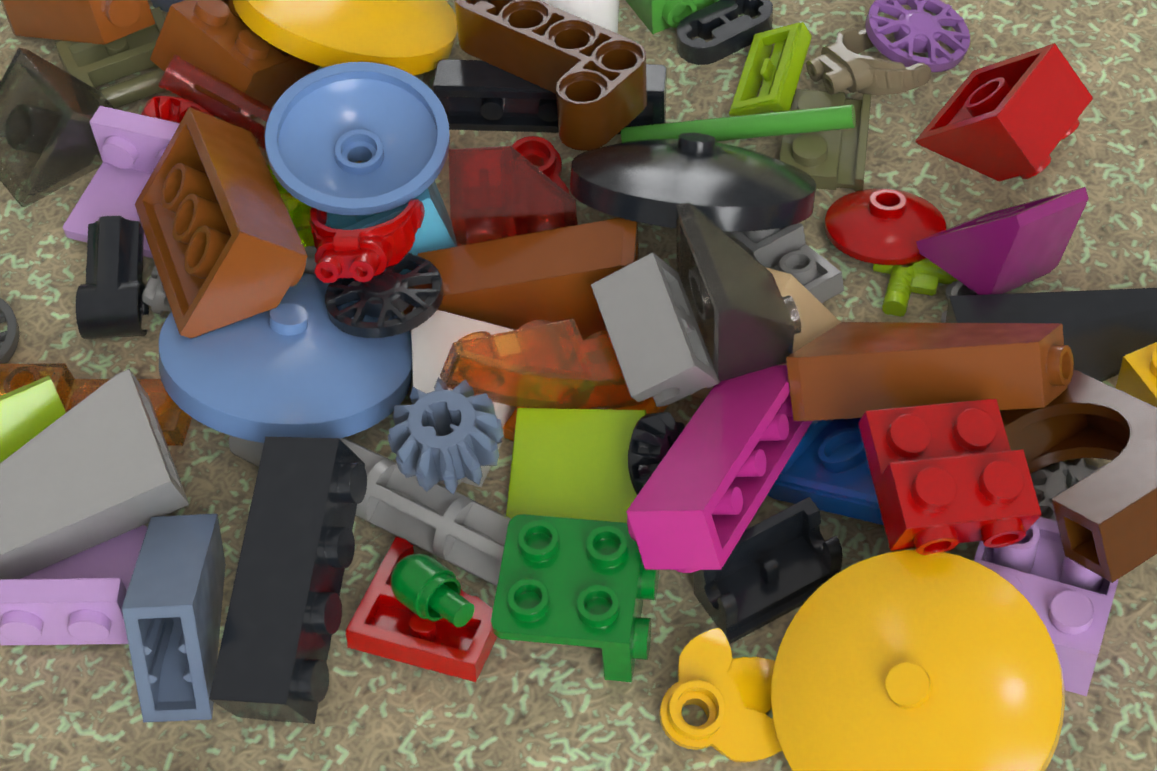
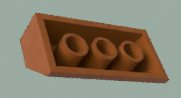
M189 107L139 195L135 207L179 334L188 338H194L278 307L289 287L295 286L300 281L306 267L308 255L253 133Z

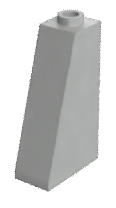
M130 369L116 374L0 463V579H21L150 522L151 517L165 516L189 505L149 395Z

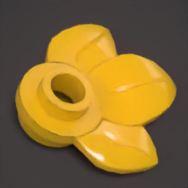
M715 628L696 636L682 650L678 659V682L667 690L660 704L659 718L665 734L674 743L687 749L698 750L712 746L734 762H753L778 754L782 751V748L777 738L774 721L766 715L772 708L771 683L775 661L761 657L732 659L731 647L727 637L720 628ZM687 705L701 707L706 714L707 721L700 726L688 724L682 717V708Z

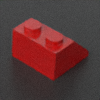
M1054 43L972 71L915 141L922 147L999 182L1018 176L1022 179H1029L1042 172L1052 160L1051 152L1061 140L1068 137L1078 128L1080 124L1078 117L1089 105L1093 97Z

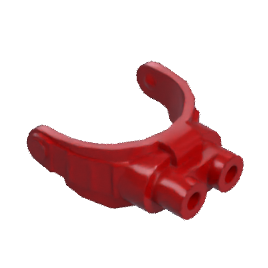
M411 199L404 211L395 218L369 228L354 230L333 229L325 226L327 212L311 207L309 223L314 245L317 249L315 252V262L317 264L315 267L316 277L324 283H333L338 278H354L358 282L364 283L369 282L373 276L381 274L386 267L398 264L411 250L415 241V234L418 228L421 227L425 214L423 203L418 199Z

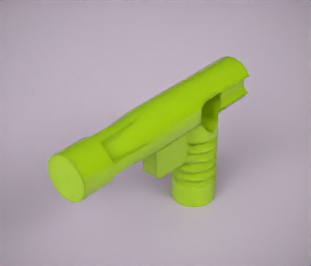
M927 258L905 264L909 267L873 265V271L890 274L882 304V311L888 315L904 316L911 292L933 296L937 292L939 283L951 284L959 281Z

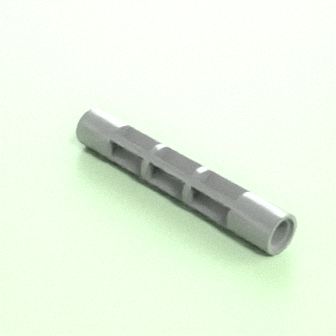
M229 436L230 451L235 456L259 467L264 443ZM347 438L340 439L365 463L367 490L363 501L357 504L355 516L397 537L404 538L411 544L497 586L508 524L511 518L456 491L453 495L445 486L439 483L426 492L423 487L419 486L417 477L406 478L399 471L396 462Z

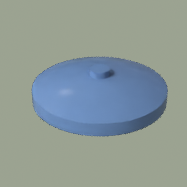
M303 273L300 281L295 286L289 287L278 307L194 338H188L179 334L171 311L161 328L159 336V374L166 392L180 409L198 422L218 432L264 443L265 437L341 439L378 424L394 411V405H400L409 391L413 374L411 333L407 331L383 338H363L341 331L331 322L325 305V293L330 283L320 281L314 274ZM360 300L347 302L337 306V308L341 311ZM365 315L363 321L378 322L379 318Z

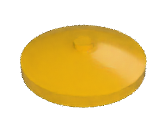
M233 0L239 17L254 33L276 48L321 67L348 62H374L399 68L415 76L436 69L440 60L448 59L457 35L456 15L446 0Z
M902 550L873 556L847 567L822 584L806 600L788 626L779 646L771 683V705L777 738L792 771H1045L1058 745L1063 726L1065 687L1057 650L1046 626L1029 601L1010 582L980 563L962 556L946 552L920 555L916 550Z

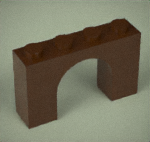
M1073 369L1071 382L1067 385L1068 388L1045 408L1000 410L1010 449L1011 451L1024 450L1030 474L1048 465L1079 458L1112 460L1051 500L1065 556L1113 583L1157 554V407Z

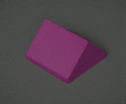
M1085 187L983 214L916 241L921 255L978 295L1004 294L1050 273L1059 265L1089 197Z

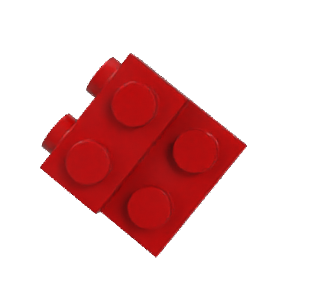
M997 399L865 411L858 424L890 551L916 548L918 554L929 555L949 551L959 543L983 541L984 546L989 548L1004 547L1024 539L1026 532L1042 515L1024 450L1011 451Z

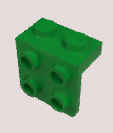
M526 514L516 515L509 521L491 617L493 633L498 638L506 640L602 648L605 680L632 682L635 659L648 660L651 618H643L641 613L643 599L656 600L659 570L645 569L637 543L630 537L627 523Z

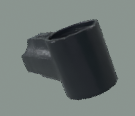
M102 216L95 223L88 224L86 284L79 285L76 292V320L79 333L83 339L134 337L147 334V330L141 329L143 315H149V305L142 300V293L145 289V284L142 282L144 230L139 221L128 220L122 216Z

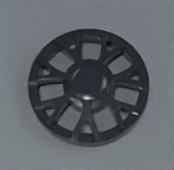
M407 253L398 264L386 267L384 272L373 276L369 282H360L358 286H348L353 281H358L354 278H338L335 282L330 283L325 293V305L331 322L341 331L357 337L383 338L407 332L427 321L441 305L444 289L441 275L430 261L412 255V253ZM403 269L412 270L404 275L399 274ZM432 284V289H409L411 286ZM360 300L341 311L337 308V306L347 302ZM409 304L416 307L415 310L406 315L401 313ZM365 315L379 318L378 322H364L363 319Z

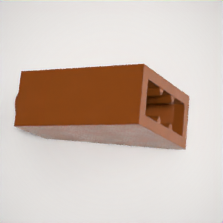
M0 0L12 32L16 36L105 45L156 24L148 0Z

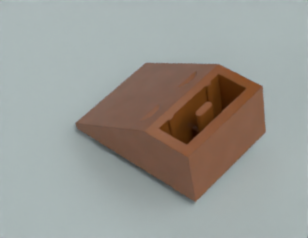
M185 0L172 4L150 57L153 63L218 117L233 125H238L262 115L277 102L290 86L320 67L276 48L254 33L239 17L233 0Z

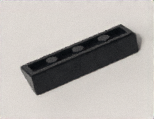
M444 59L438 62L433 82V92L445 109L449 130L559 133L555 93L482 60ZM646 64L647 106L626 127L666 123L667 68L664 65Z

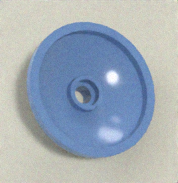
M374 62L341 63L316 70L304 76L290 86L277 100L269 114L265 129V146L268 162L279 183L292 196L306 205L339 215L377 214L402 206L411 199L416 198L435 181L442 171L450 145L447 114L441 101L432 89L420 79L404 70ZM357 161H366L363 163H355Z

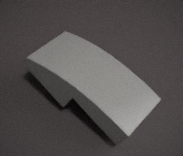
M801 223L770 230L721 232L732 251L741 261L792 274L821 303L844 291L842 272L806 245L804 227Z

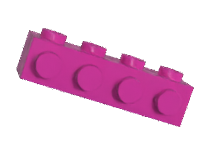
M787 365L726 368L718 379L720 383L711 389L626 511L628 531L630 537L637 543L645 569L676 570L680 573L722 569L812 421H793Z

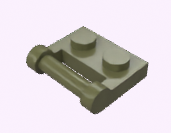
M160 7L151 9L156 24L108 44L102 45L73 41L55 43L60 60L89 123L99 106L116 109L174 87H178L179 91L185 90L184 87L161 68L107 88L95 90V87L156 66L150 60V57L166 19Z

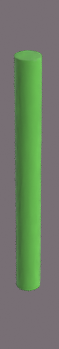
M853 104L625 127L621 130V142L649 139H678L679 135L683 133L710 135L715 137V142L849 129L856 126L855 109Z

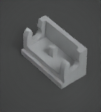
M652 252L591 284L631 398L640 402L653 397L656 407L672 404L705 387L709 389L720 383L680 276L676 270Z

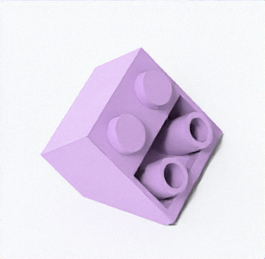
M1039 517L1026 532L1025 538L1012 545L989 548L984 546L983 541H980L973 561L996 572L1024 595L1040 616L1057 650L1065 690L1087 696L1119 579L1112 583L1066 557L1057 521Z

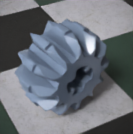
M438 377L434 386L435 391L426 394L412 386L410 395L412 405H394L393 420L395 426L389 429L388 441L391 451L397 455L398 469L406 478L416 476L419 486L423 487L426 492L439 481H444L446 489L454 495L458 486L457 480L466 477L480 485L481 478L483 477L481 466H497L500 456L497 444L502 442L504 433L501 420L497 419L495 415L493 401L488 397L487 393L475 395L473 387L469 385L466 379L453 390H448L446 383Z

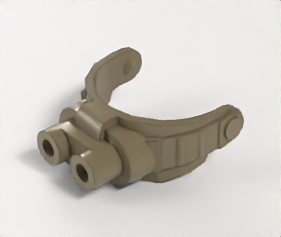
M850 28L838 32L836 42L823 47L820 56L806 62L810 78L814 82L823 79V84L831 95L840 91L845 92V94L859 92L876 96L899 94L925 85L931 78L930 67L922 62L905 67L901 62L859 55V53L874 47L867 35L866 29L858 32L855 28Z

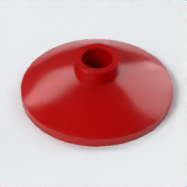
M878 188L859 190L836 200L826 213L824 228L829 241L838 250L852 258L878 265H905L926 259V257L920 254L916 241L946 230V222L941 212L927 200L905 191Z

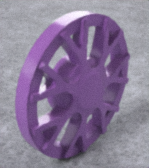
M875 0L866 17V32L872 44L885 57L894 62H901L905 67L922 62L930 67L931 72H942L952 69L964 58L970 44L969 30L963 17H960L951 8L952 6L940 0ZM901 5H909L911 10H906ZM924 9H926V10H928V11H930V12H932V13H934V14H936V15L933 16V15H931V14L925 12ZM879 12H883L897 18L898 20L885 18L882 16H878L877 14ZM942 26H952L956 32L944 30ZM894 33L896 42L891 43L884 35ZM937 42H943L955 52L950 54ZM913 52L928 53V58L913 55Z

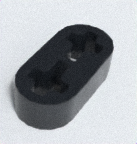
M719 0L687 16L677 26V52L688 63L708 65L751 45L755 34L772 29V2L770 0Z

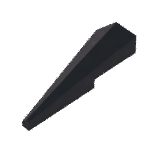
M1157 288L949 296L945 323L1062 324L1064 345H1068L1073 354V369L1103 382L1119 374L1123 356L1157 342Z

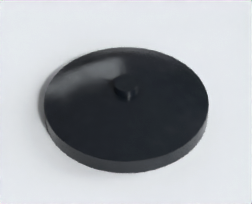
M683 133L679 135L678 139L630 141L600 147L577 155L571 163L570 192L578 201L588 207L626 220L686 230L743 232L787 227L809 218L814 209L816 183L809 174L801 169L768 155L737 146L715 142V137L710 135Z

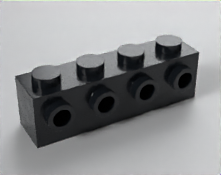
M265 437L209 700L236 717L315 724L318 704L327 694L329 670L326 663L332 634H335L339 629L342 619V603L339 596L345 568L350 566L355 551L352 529L357 504L363 501L367 490L365 463L339 438Z

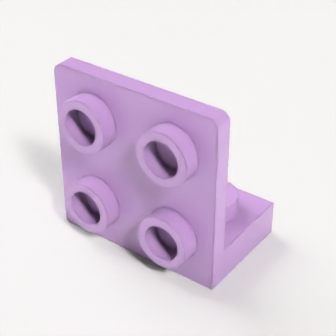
M99 106L90 120V125L103 163L63 225L67 238L87 242L88 224L95 223L102 216H122L125 219L140 222L135 203L180 123ZM144 233L143 256L153 258Z

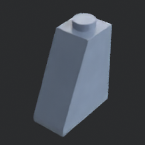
M218 514L156 516L150 518L122 605L143 723L212 719L214 702L209 700L218 658L226 566Z

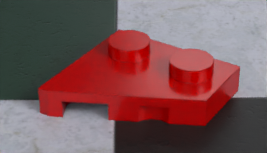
M395 537L346 628L347 648L476 682L497 639L491 625L493 608L478 596L469 595L461 589L460 595L474 605V614L466 625L456 627L445 618L437 621L420 618L400 603L391 589L390 579L395 565L404 557L414 554V548L410 542L404 538Z

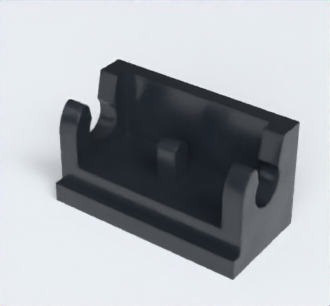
M810 497L745 530L721 570H698L693 572L694 595L717 627L723 631L730 644L802 606L822 584L835 574L841 572L843 553L840 541L837 536L826 541L824 540L820 532V510Z

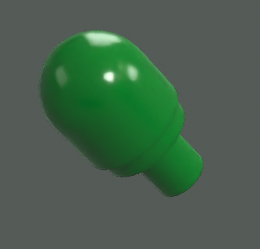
M425 554L408 555L395 565L390 579L392 592L400 603L420 618L431 621L445 618L456 627H462L470 621L474 614V605L460 595L461 584L452 571Z

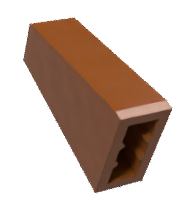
M614 218L418 253L417 256L430 261L441 275L444 295L442 303L437 310L533 335V340H564L568 338L574 341H611L591 284L639 260L638 222ZM432 284L411 286L409 289H432ZM409 304L403 311L404 315L412 312L414 306Z
M841 322L786 357L793 421L862 418L865 411L986 399H997L999 410L1045 408L1068 388L1067 385L1071 382L1074 368L1072 350L1068 345H1064L1063 326L1059 323Z

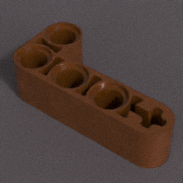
M454 0L458 41L461 49L473 57L555 93L557 98L559 138L567 147L579 151H590L602 147L635 119L647 106L646 51L639 43L540 0Z

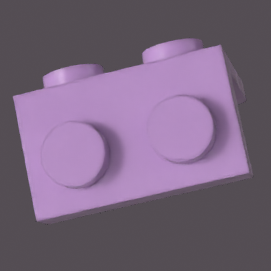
M145 525L137 527L21 579H0L1 646L128 644L122 605L147 527Z

